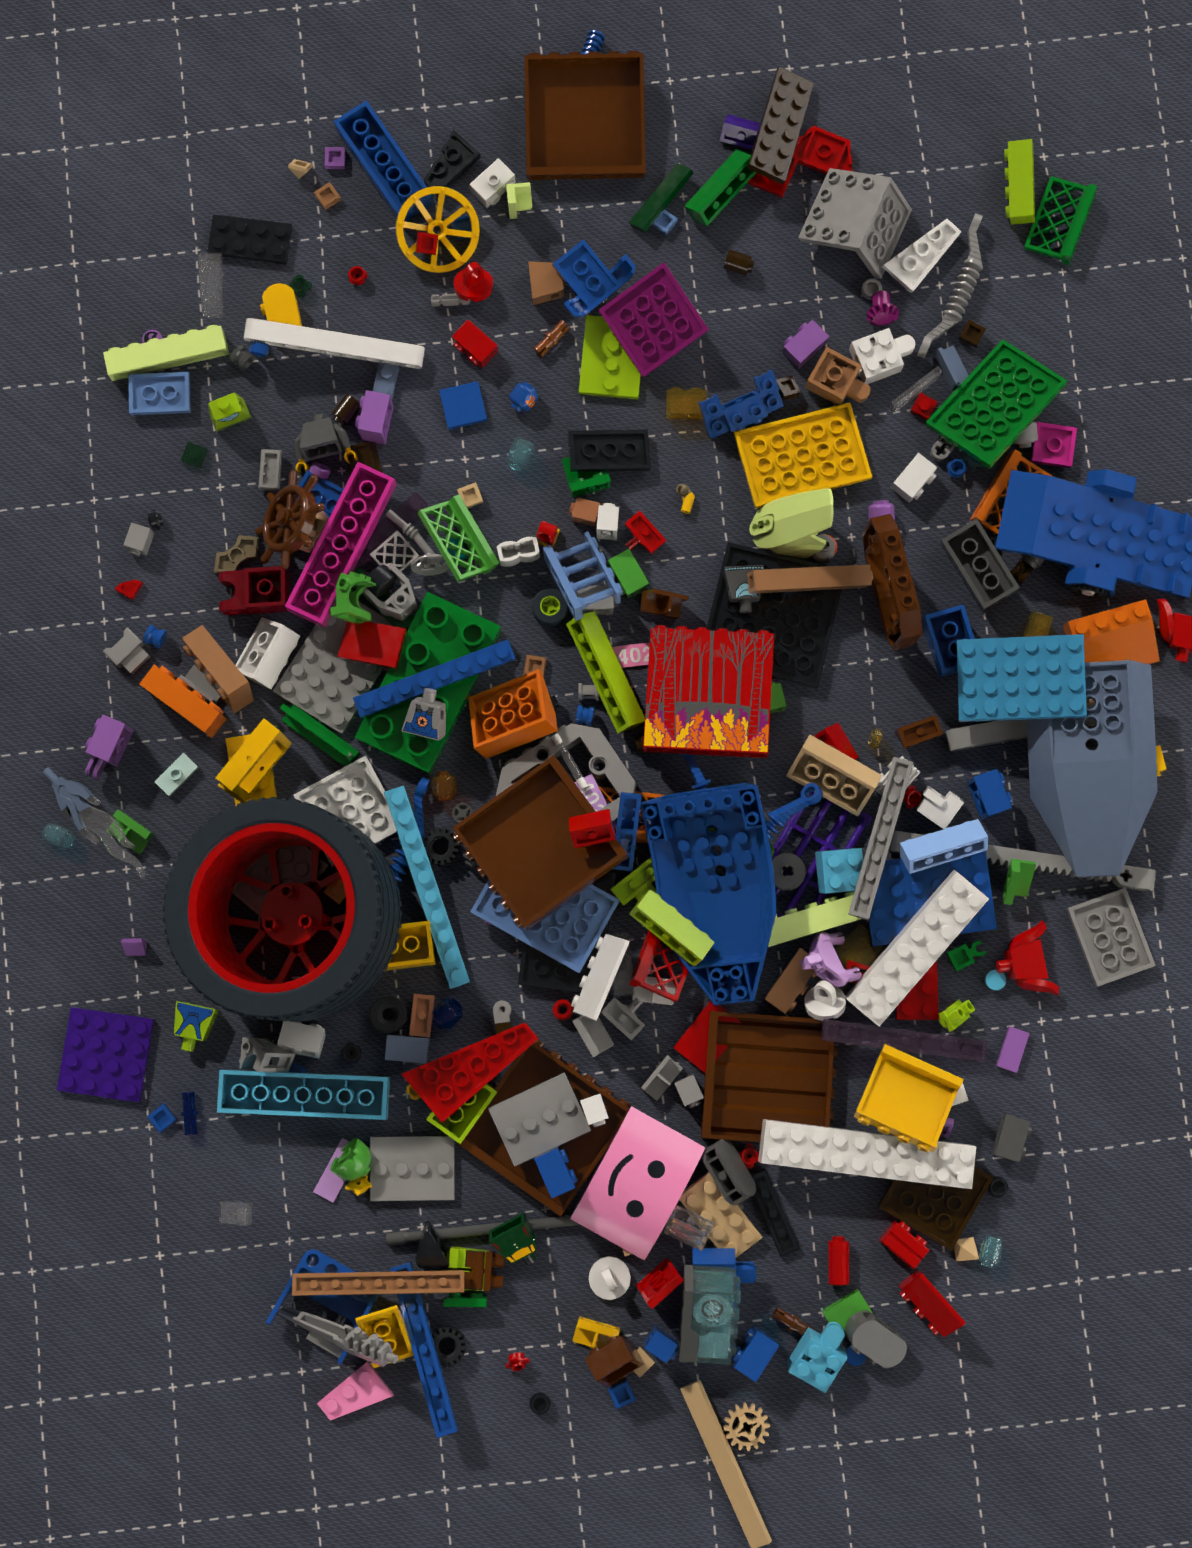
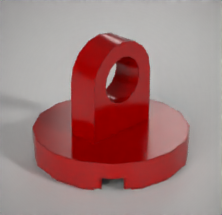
M477 262L467 265L454 278V291L462 300L479 302L488 298L492 293L493 278Z

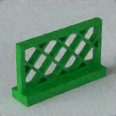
M1051 176L1024 249L1062 260L1063 264L1070 265L1095 199L1097 186L1093 184L1085 186ZM1053 183L1061 185L1064 191L1054 195L1051 187ZM1074 190L1082 191V196L1075 200L1072 199L1069 193ZM1066 194L1070 202L1060 206L1057 198ZM1054 201L1057 208L1047 213L1044 207L1045 204ZM1072 206L1075 214L1066 218L1063 210ZM1059 212L1063 220L1053 224L1050 216ZM1047 218L1050 226L1040 230L1038 222ZM1066 224L1069 230L1060 236L1056 228ZM1053 230L1057 238L1047 242L1043 234ZM1038 236L1041 237L1044 243L1038 247L1030 245L1031 240ZM1059 241L1062 249L1060 253L1054 252L1050 249L1049 245Z
M283 703L280 707L286 714L281 720L344 767L353 763L360 752L296 705L293 704L289 708Z

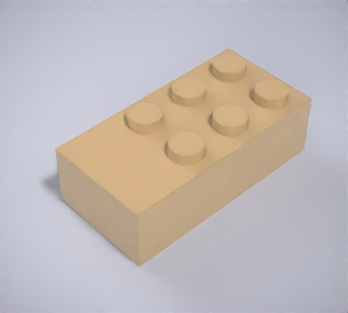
M809 735L786 776L803 786L809 783L817 784L823 791L822 797L859 816L876 789L882 775L814 736Z

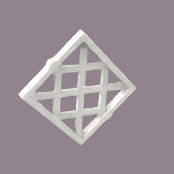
M398 530L370 553L379 566H388L390 563H385L386 556H393V565L401 567L400 571H403L419 556ZM397 536H400L404 544H397ZM394 537V544L387 543ZM384 546L383 553H378L377 551ZM386 546H394L393 554L386 553ZM396 546L404 547L403 554H396ZM406 547L412 550L413 555H406ZM376 555H383V563L376 559ZM396 556L403 557V564H395ZM406 557H411L412 559L405 564Z

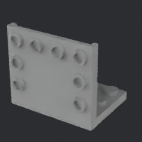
M829 168L798 238L804 243L856 251L873 277L881 279L885 272L881 266L890 260L912 209L891 177Z

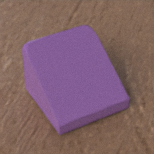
M142 938L121 940L125 955H146L147 940Z

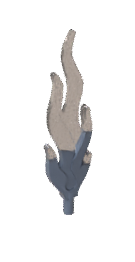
M47 767L43 774L52 782L51 786L54 789L58 805L66 818L73 817L79 832L95 845L99 844L100 840L90 830L96 833L112 856L133 865L140 877L145 878V872L139 860L121 848L114 840L111 832L124 847L130 849L135 847L133 843L128 841L116 820L108 813L89 805L84 799L94 805H100L101 801L83 784L58 777Z

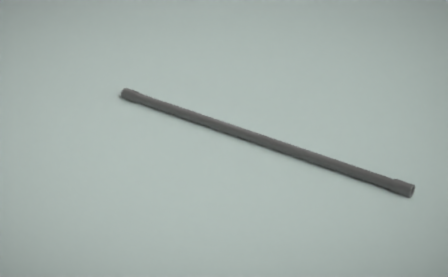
M743 1202L739 1203L738 1206L741 1210L744 1209ZM676 1204L670 1216L690 1213L683 1204ZM572 1215L528 1220L532 1230L580 1225L570 1219ZM504 1222L435 1229L440 1239L488 1235L489 1230ZM422 1231L386 1233L387 1246L419 1242Z

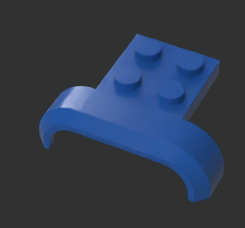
M584 239L552 264V267L576 295L575 298L569 299L563 304L568 312L576 318H582L627 283L635 273V264L626 254L619 259L614 267L608 270Z

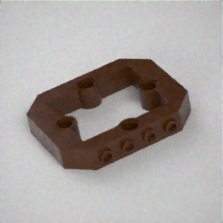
M891 514L870 518L862 533L866 565H870V570L873 572L872 588L884 634L892 650L895 651L912 647L922 635L921 612L897 524Z

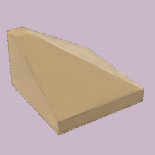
M974 1237L961 1238L957 1241L954 1247L956 1261L979 1259Z

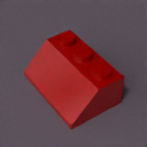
M917 1269L898 1286L902 1290L899 1293L907 1303L911 1301L916 1306L913 1310L921 1319L925 1317L930 1322L928 1327L936 1336L940 1334L942 1337H946L966 1324L925 1275Z

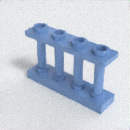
M589 532L584 533L585 543L561 552H554L551 545L543 547L544 560L575 621L583 618L582 609H585V606L613 596L616 604L621 603L620 595L623 594L620 584L614 581L612 569L606 566L604 554L598 551L595 537L591 538ZM587 550L592 556L591 559L567 568L565 566L562 567L560 564L561 560ZM595 565L600 574L576 583L569 582L568 580L569 575ZM605 581L608 587L604 591L585 598H577L576 596L578 590Z

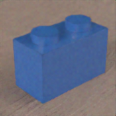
M655 1325L644 1342L645 1349L665 1363L669 1359L673 1360L679 1351L677 1339L657 1325Z

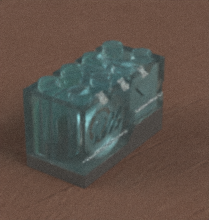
M684 1265L679 1328V1362L731 1365V1357L736 1355V1343L733 1342H735L738 1333V1325L736 1324L739 1321L738 1303L741 1301L740 1277L736 1276V1268Z

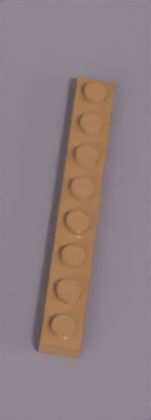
M464 1270L292 1274V1296L464 1292Z

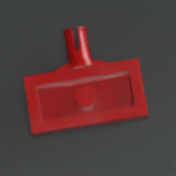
M638 511L625 522V526L633 536L625 544V547L630 549V551L637 544H640L652 555L666 543V539L641 511Z

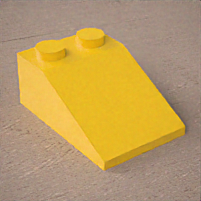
M397 1305L355 1318L357 1326L361 1328L362 1332L367 1333L368 1338L372 1334H377L379 1338L384 1340V1343L388 1342L390 1344L393 1354L398 1356L397 1361L414 1356L404 1318ZM372 1363L373 1368L380 1367L379 1365Z

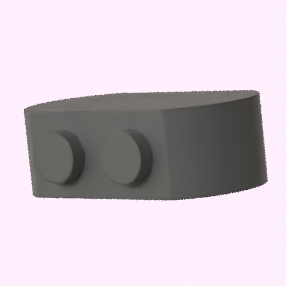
M721 1139L704 1149L702 1154L703 1162L728 1203L738 1205L755 1194V1181L730 1141Z
M862 1310L853 1314L847 1321L845 1333L851 1342L850 1347L859 1355L861 1353L865 1354L866 1359L873 1365L878 1363L883 1368H891L904 1359L907 1352L905 1340L897 1330L868 1310Z

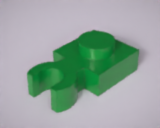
M981 941L973 942L969 949L966 944H963L946 953L955 972L975 963L973 956L980 957L986 954V951L980 953L976 951V946L981 944Z

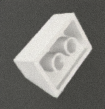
M262 617L235 666L244 677L261 686L272 689L278 680L280 672L287 664L291 652L297 646L300 635L280 623Z

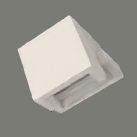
M927 786L923 791L925 797L918 805L917 811L945 829L964 804V801L951 791L944 797L930 786Z

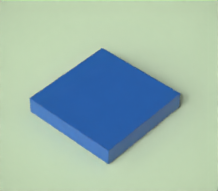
M478 381L439 390L448 430L487 421Z

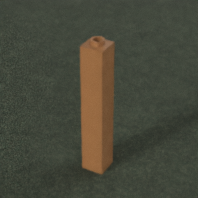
M870 565L753 570L747 573L749 594L865 588L872 585L873 572L870 570Z

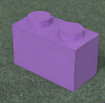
M813 319L808 324L806 322L802 324L797 330L799 333L794 337H788L783 343L782 353L798 369L827 344L829 335Z

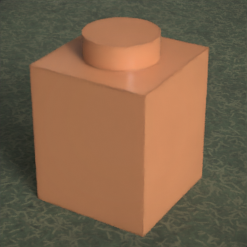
M577 497L576 502L571 503L569 514L572 515V521L595 527L600 503Z

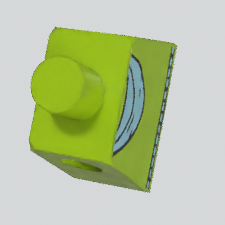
M231 393L208 403L209 416L216 432L252 418L245 400L236 393Z

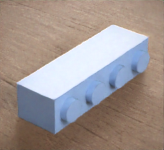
M978 819L967 821L960 825L947 827L934 833H928L924 836L901 842L900 857L909 874L988 850V835Z

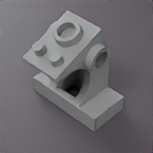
M242 1037L239 1068L255 1069L257 1072H289L295 1053L291 1050L281 1049L268 1038Z

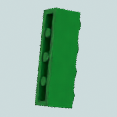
M736 149L687 202L684 207L692 220L708 226L756 174V172L747 168L750 154Z

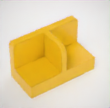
M579 1316L573 1342L589 1346L591 1349L602 1348L608 1344L607 1341L609 1339L619 1336L620 1328Z

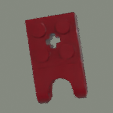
M281 566L244 568V570L222 571L219 573L218 581L222 585L235 587L234 596L219 603V613L222 615L289 612L285 607L290 597V572L287 569H283Z

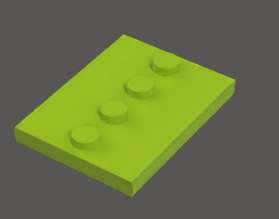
M586 315L579 394L638 400L641 373L603 316Z

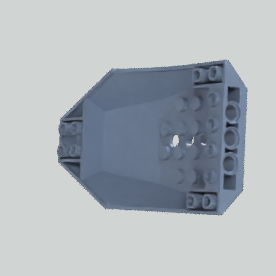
M1132 660L1085 663L1086 700L1093 699L1096 702L1095 707L1091 709L1086 708L1087 717L1027 720L1030 798L1076 877L1120 876L1158 792L1151 665ZM1088 719H1094L1097 722V726L1089 729L1084 723ZM1089 739L1096 740L1098 742L1097 749L1088 750L1085 745Z

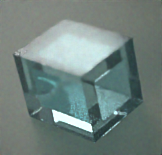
M515 437L507 456L509 467L517 471L521 469L526 471L535 451V444Z

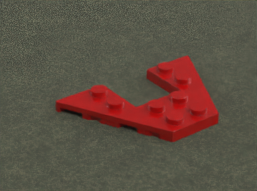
M812 126L803 136L798 138L787 178L783 184H779L758 173L747 184L783 198L797 164L827 175L829 168L852 171L850 140Z

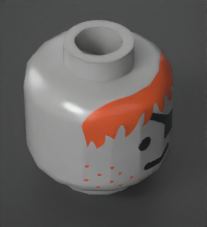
M818 535L817 537L826 540L825 549L814 553L812 557L817 562H829L837 552V542L830 535Z

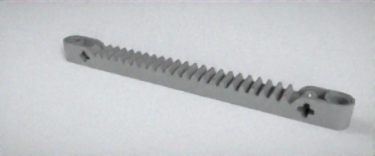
M894 831L888 852L900 854L901 842L924 835ZM988 845V850H986L989 865H993L996 862L997 867L1004 864L1005 868H1008L1011 859L1036 862L1035 870L1037 868L1038 873L1045 870L1046 874L1053 872L1054 875L1062 874V876H1067L1070 874V878L1076 877L1066 858L1061 855ZM1124 865L1120 874L1124 873L1127 876L1126 880L1120 876L1086 877L1087 880L1094 878L1095 881L1103 880L1104 883L1112 880L1113 884L1120 888L1153 892L1156 870Z

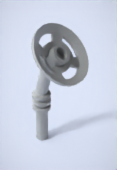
M391 509L386 513L385 516L403 530L402 532L406 533L407 537L410 536V539H414L425 553L423 556L412 561L411 570L414 573L432 576L444 573L450 569L446 562L443 565L440 564L441 560H444L443 556L433 552L418 533V529H415L414 526L411 527V523L407 524Z

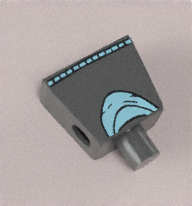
M764 565L724 567L723 572L730 603H739L740 613H751V602L759 601L761 593L749 594L747 573L753 570H764Z

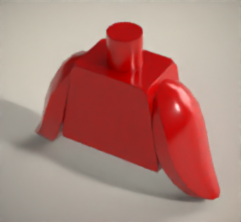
M1157 599L1161 636L1168 643L1169 648L1177 650L1175 661L1187 663L1189 653H1192V616L1177 612L1173 613L1166 599Z
M1041 920L1036 926L1016 935L1010 941L1008 950L1004 951L1005 960L996 961V970L998 973L1007 972L1009 980H1015L1016 985L1022 989L1046 992L1058 996L1059 987L1053 982L1043 980L1048 979L1041 939H1036L1045 932L1047 926Z

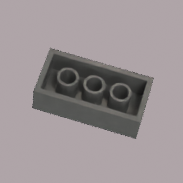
M978 519L941 540L943 549L982 612L1018 592L1019 585Z

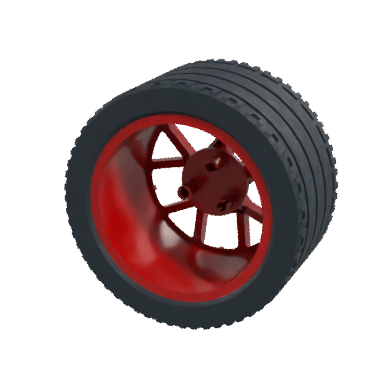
M277 797L259 798L258 801L252 799L249 802L238 803L236 807L231 806L226 811L217 813V817H211L204 826L201 825L198 828L199 831L193 833L189 842L183 845L185 847L183 851L178 853L179 857L172 865L174 868L172 872H169L168 877L170 879L165 886L167 891L163 898L165 899V906L163 907L165 917H163V922L166 927L164 932L168 936L166 941L170 945V953L175 957V963L180 967L182 975L188 978L187 981L196 988L195 990L198 993H203V997L213 1002L216 1006H222V1009L237 1015H244V1017L301 1022L317 1020L331 1016V1013L341 1012V1010L350 1007L352 1002L356 1003L363 995L368 993L369 988H373L376 985L375 983L383 976L382 972L387 969L390 959L394 956L392 955L393 950H396L397 940L400 937L398 932L399 928H401L402 911H400V906H402L393 869L388 866L390 863L386 860L383 852L377 849V845L366 834L349 822L316 805L283 797L281 799ZM288 846H308L311 848L310 882L303 884L296 882L281 883L279 861L277 858V850L279 848ZM321 850H323L332 860L338 872L320 881ZM264 854L269 855L272 884H267L244 875V871ZM342 879L346 893V913L329 917L323 913V906L319 896L324 888ZM242 881L269 891L261 907V922L229 916V902L236 883ZM345 922L341 933L337 929V924ZM229 925L251 927L259 930L241 954L237 953L231 940ZM318 930H328L338 942L329 956L316 968L306 952V942ZM268 935L291 950L275 980H268L262 977L246 964V961ZM300 957L309 973L293 981L286 982L295 962Z

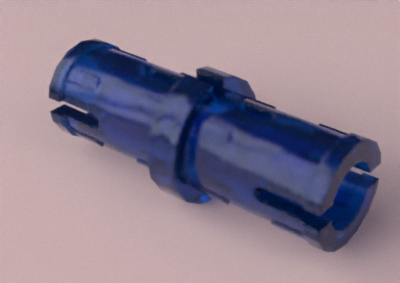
M195 1092L181 1093L183 1104L181 1116H184V1135H190L191 1132L192 1134H198L196 1121L198 1110L195 1108Z

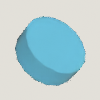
M991 970L986 974L984 982L989 989L1000 990L1006 984V977L1004 973Z

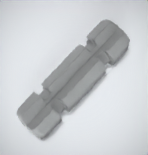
M456 293L442 294V296H439V294L431 295L433 307L440 306V304H443V306L459 305V303H462V305L470 304V300H462Z

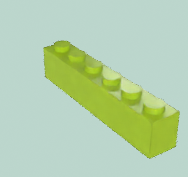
M596 612L585 613L583 618L569 621L566 625L617 734L634 729L644 723L645 716Z

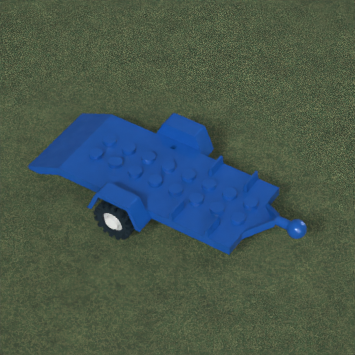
M1108 469L1088 471L1085 486L1048 475L1011 470L995 546L996 549L1030 555L1069 566L1065 584L1071 585L1070 591L1079 596L1105 598L1107 592L1110 591V597H1114L1116 583L1119 580L1183 599L1190 598L1192 588V517L1189 516V513L1180 514L1157 507L1158 504L1149 505L1135 501L1134 495L1137 478Z

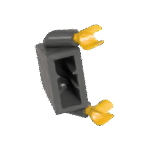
M316 414L313 417V421L304 423L302 432L299 433L294 442L296 459L299 460L295 469L300 474H302V466H305V472L310 470V466L305 463V460L310 461L343 453V449H345L344 459L347 463H349L348 456L351 454L354 455L356 461L358 459L355 452L350 448L352 445L347 432L339 424H333L331 418H325L323 414Z

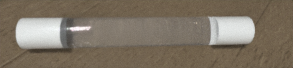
M559 734L553 735L551 739L581 790L586 789L588 784Z

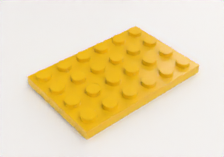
M850 402L734 432V438L755 509L786 496L827 488L832 490L872 479L871 470Z

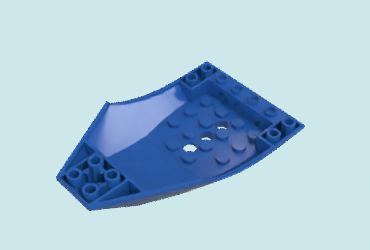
M740 783L667 794L641 802L640 808L653 863L657 894L667 904L675 907L684 918L692 921L694 926L700 931L708 934L710 939L715 942L703 960L694 967L676 953V955L714 1005L754 1001L776 918L774 870L758 786ZM709 825H714L717 828V835L709 832ZM714 845H718L721 847V855H717L714 853ZM716 866H724L726 868V875L719 876L715 870Z

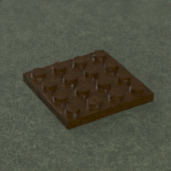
M974 1166L972 1189L892 1180L878 1207L952 1251L994 1177Z

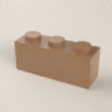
M801 948L796 951L763 999L783 1014L787 1011L792 1012L797 1004L794 1000L799 994L803 995L808 989L809 985L806 983L810 977H816L814 969L803 970L800 962L808 956V953Z

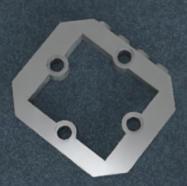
M572 723L568 726L563 725L559 727L555 733L559 734L562 739V745L558 744L559 746L556 747L551 737L547 736L541 739L534 748L529 747L525 749L517 759L512 758L504 764L505 767L501 770L496 796L553 755L557 758L582 742L592 756L589 761V769L593 777L596 779L606 778L619 796V798L599 810L610 809L612 823L613 821L617 823L621 792L635 793L637 787L635 780L600 729ZM541 753L548 754L545 760H539L538 756ZM599 763L605 765L602 771H596L594 767Z

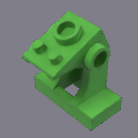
M351 571L349 575L341 573L336 584V606L331 607V616L352 624L371 621V613L363 610L358 602L359 595L363 593L365 588L376 586V583L371 582V577Z

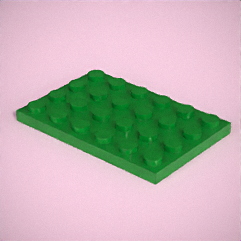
M1002 339L926 421V427L990 469L1067 385V380Z

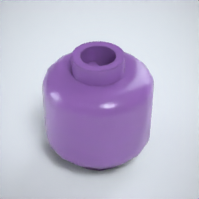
M889 500L873 501V504L868 507L869 520L873 517L891 514L895 521L894 505L889 503Z

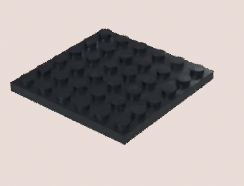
M728 542L707 624L708 630L717 631L719 628H725L732 632L745 629L753 633H758L760 630L773 633L772 678L818 689L842 589L761 593L758 602H751L752 612L744 614L740 613L739 603H730L723 571L724 567L764 565V570L829 566Z

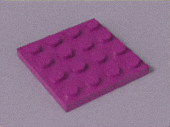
M665 262L599 309V312L643 377H646L710 330Z

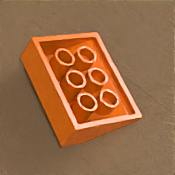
M1146 599L1071 620L1063 626L1065 635L1084 634L1085 663L1132 660L1144 664H1152L1160 661L1153 619Z
M540 669L468 698L474 749L486 759L558 731L556 714Z

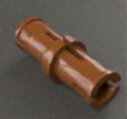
M560 320L550 332H546L544 334L545 337L533 348L535 352L537 351L536 354L542 358L570 330L569 326L566 327L567 324L564 321Z

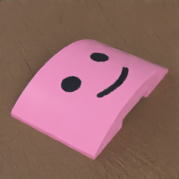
M631 1106L570 1219L645 1260L678 1203L705 1147Z

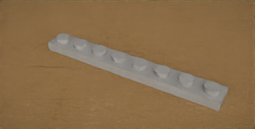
M893 757L848 913L850 916L869 920L913 766L911 761Z

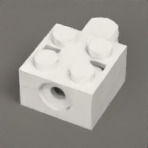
M887 328L851 342L849 351L853 361L862 365L859 372L862 382L870 384L901 372L904 366L902 357L913 352L915 340L910 335L893 339L890 329Z

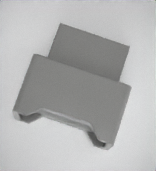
M129 628L124 630V636L112 648H105L103 650V653L120 669L124 666L132 675L151 658L142 648L145 644Z

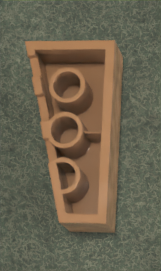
M203 625L182 638L184 643L182 648L188 657L192 656L198 670L205 673L207 681L216 688L219 696L234 714L254 701L248 680Z

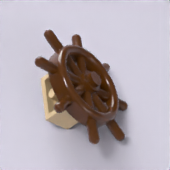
M292 470L289 473L288 486L281 489L276 495L272 492L267 494L270 504L265 513L263 526L255 529L256 535L263 534L264 541L268 546L261 557L263 564H267L276 551L282 554L281 567L288 569L290 554L298 549L311 553L329 520V517L323 511L325 505L323 503L316 504L315 497L311 492L318 481L317 475H312L303 488L297 485V472Z

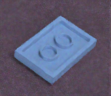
M189 372L128 374L130 415L191 413Z

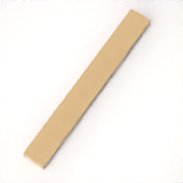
M701 1380L681 1387L680 1390L750 1547L758 1548L770 1544L772 1539Z

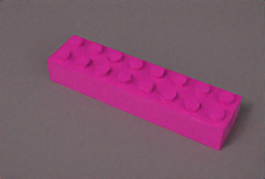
M357 462L285 605L289 612L320 627H326L331 617V607L336 606V584L341 573L349 575L350 571H354L397 486L394 478Z

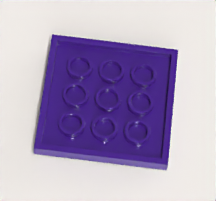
M71 1007L57 1091L141 1102L154 1019Z

